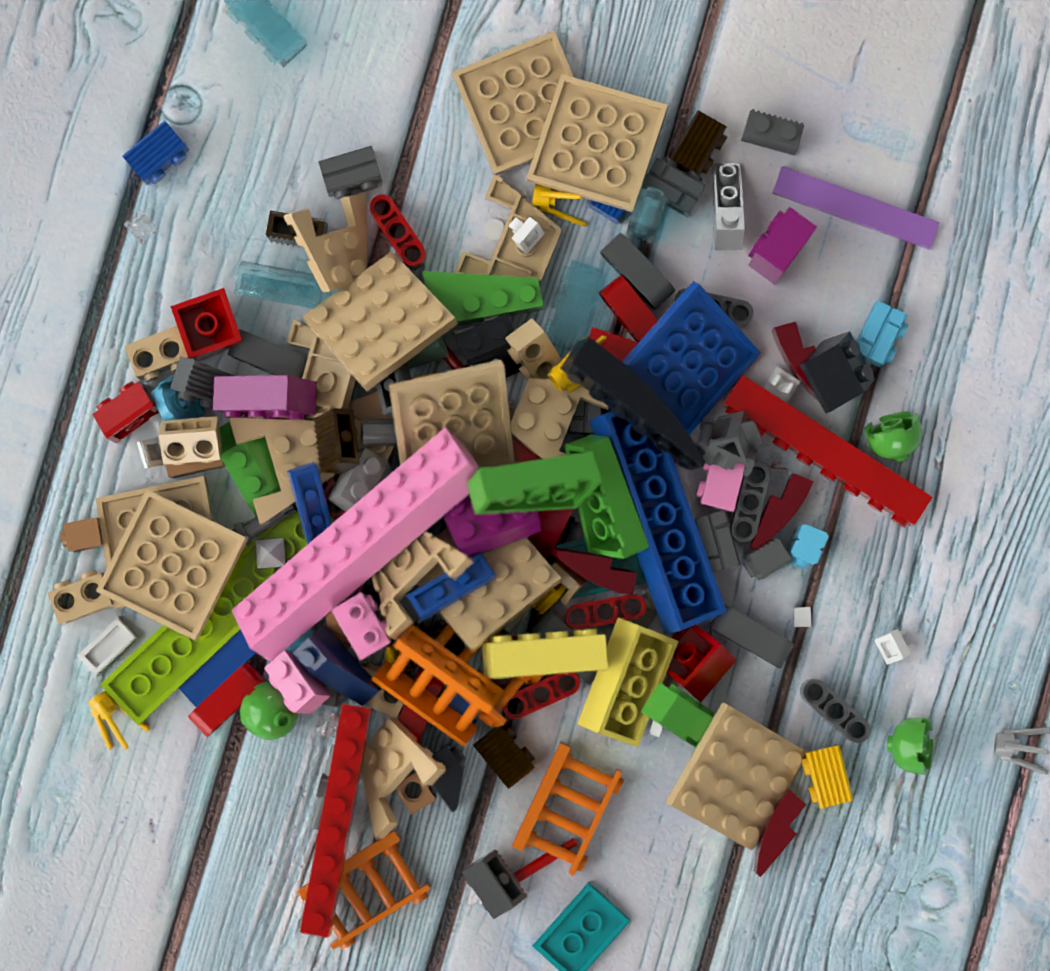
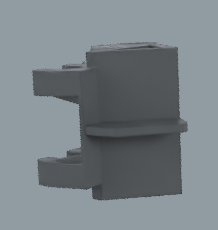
M745 411L719 416L716 421L711 418L703 419L699 427L701 433L695 445L705 459L706 464L710 466L718 465L725 470L728 468L733 470L735 464L741 462L745 465L743 475L749 476L754 466L758 448L763 441L756 423L748 421Z

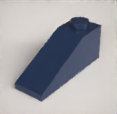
M326 625L308 637L292 653L310 675L361 706H364L381 690V687L372 681V677Z

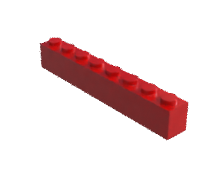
M744 375L739 378L722 405L727 408L726 414L745 411L748 421L756 423L761 436L766 433L774 439L772 443L783 451H787L788 448L798 454L796 459L809 467L811 464H814L821 469L820 474L832 482L835 479L845 484L843 487L845 491L855 497H858L859 494L869 500L867 504L876 511L882 512L884 509L892 515L891 520L901 527L905 528L906 525L910 527L915 526L933 498Z
M342 704L299 933L324 938L330 937L332 933L373 709L349 704Z

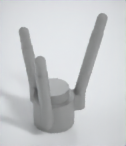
M1050 727L1022 730L1004 729L1003 733H996L994 755L1000 756V760L1010 761L1047 775V769L1012 755H1018L1019 751L1049 754L1048 749L1020 745V739L1015 738V736L1049 734Z

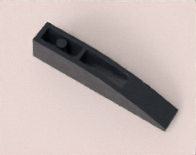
M590 336L576 342L560 368L567 374V378L570 381L582 385L589 391V395L593 399L605 403L611 408V412L615 416L625 419L633 425L634 431L640 435L647 436L654 442L657 449L674 457L680 467L693 470L704 466L706 461L692 438L674 413L652 388L633 370Z

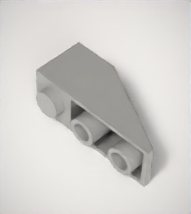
M713 163V231L715 250H743L745 222L741 163Z

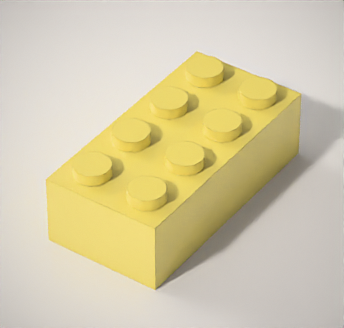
M617 618L606 647L608 669L597 671L577 724L601 735L638 747L649 717L640 711L657 685L663 683L678 641Z
M596 629L573 630L574 636H568V631L546 632V638L541 639L540 633L517 635L518 640L512 641L511 636H492L488 643L482 644L484 676L486 678H503L606 670L608 666L605 635H597Z

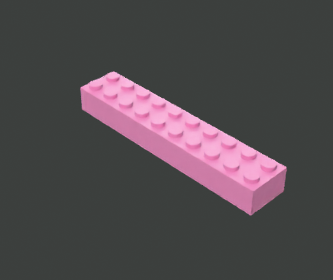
M446 427L442 429L234 607L231 611L250 649L270 662L274 660L283 650L293 644L469 494L467 482L480 469L465 444Z

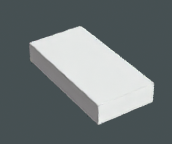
M117 617L77 656L95 676H98L138 636L120 617Z

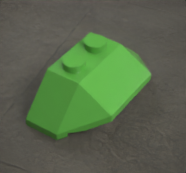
M230 422L219 427L222 442L221 459L255 516H257L253 499L281 492L265 437L236 445Z

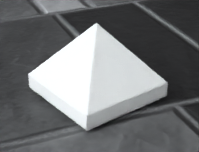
M159 437L137 442L140 458L145 469L165 465L163 464Z
M284 538L255 540L258 569L282 567L286 564Z

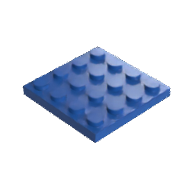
M693 281L622 363L633 370L654 390L690 435L761 352L703 287Z

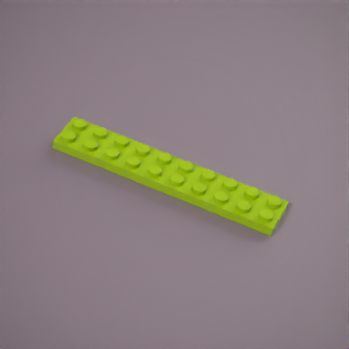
M298 509L296 513L258 534L253 539L252 544L242 550L198 641L162 625L100 684L138 726L241 630L231 610L281 568H257L255 540L284 538L286 563L307 546Z

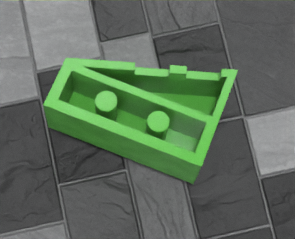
M661 683L657 685L640 711L695 748L700 743L714 715L713 711L672 684L670 688H667Z

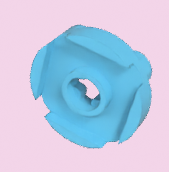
M174 376L168 377L159 383L151 392L152 399L162 416V421L200 418L204 415L205 409L199 406L200 400L195 398L193 403L177 397L179 392L170 389Z

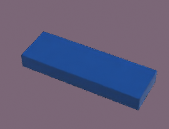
M315 462L287 471L307 545L332 524L318 467Z
M482 552L471 557L474 562L456 580L449 577L445 572L407 595L421 621L433 616L496 578V574Z
M239 630L179 687L180 691L195 707L200 705L239 667L256 654L255 651L250 649L242 631Z

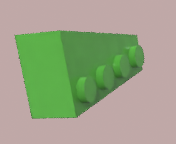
M423 271L425 287L456 318L458 323L456 326L482 322L486 318L497 317L506 313L509 317L543 310L538 278Z
M588 435L566 444L567 455L593 451L602 483L578 507L588 553L624 559L649 548L609 436Z
M593 451L498 467H483L475 472L473 477L467 482L475 514L478 515L575 509L602 483Z

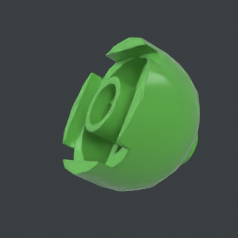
M908 411L880 417L879 420L882 423L873 427L872 422H870L864 428L871 450L880 457L893 459L894 462H901L910 458L909 454L918 448L923 437L918 413L911 417Z
M269 681L256 685L254 687L256 690L250 696L246 695L240 708L242 724L249 732L261 739L275 740L286 736L296 725L299 714L290 711L284 703L285 698L279 689L274 688Z
M914 717L903 720L895 728L893 736H888L887 751L893 754V759L897 766L908 773L927 775L926 769L931 768L933 739H930L927 732L933 731L930 718Z

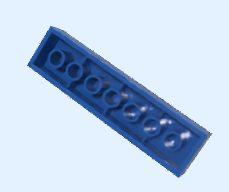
M612 412L590 419L594 435L609 436L648 541L649 548L636 554L664 634L681 631L726 613L727 610L673 457L657 449L651 439L634 431L633 425L625 419L618 418Z

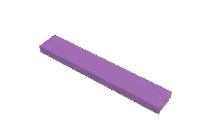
M784 166L781 167L772 192L774 195L928 250L931 249L940 222Z

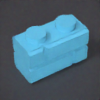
M876 301L856 340L866 362L879 368L884 366L885 362L891 363L897 351L893 345L897 337L903 338L909 326L905 322L907 314L883 302Z
M807 524L796 527L791 538L793 542L789 543L786 550L792 559V562L789 564L802 570L808 569L810 565L817 564L822 554L820 549L824 548L829 537L827 533Z

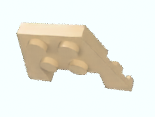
M494 174L485 199L511 209L491 261L463 251L454 273L538 278L539 283H541L562 229L540 210L532 206L515 189L506 184L501 177ZM515 217L523 223L531 217L540 225L545 233L528 254L520 250L512 239L514 233L508 225Z
M365 192L341 198L347 227L320 236L315 234L309 208L284 215L287 225L292 224L297 234L294 238L298 246H303L309 257L307 263L322 292H329L351 285L355 277L360 276L362 272L368 269Z
M293 319L287 344L310 349L302 378L317 381L316 415H305L304 421H313L316 417L332 408L348 409L356 379L309 326Z
M529 378L510 423L511 434L541 459L565 456L567 454L560 452V448L579 401L583 400L606 410L609 407L605 403L593 399L589 395V391L583 386L576 388L571 393L567 389L560 392L550 379Z
M256 418L229 419L236 445L265 437L281 492L253 499L260 525H264L280 512L282 513L295 503L288 470L315 462L322 485L335 476L334 473H321L319 470V455L317 454L319 450L316 448L318 444L315 438L316 433L314 431L316 428L314 425L316 423L314 421Z
M426 531L372 576L375 591L379 592L382 603L380 605L381 614L386 618L388 627L385 629L387 635L396 640L413 623L399 601L438 562L449 577L456 580L474 561Z
M388 718L368 741L362 766V777L375 838H385L397 825L398 821L387 798L414 768L422 784L432 786L446 770L441 762H436L432 758L433 754L427 748H422L416 742L417 738L396 718Z

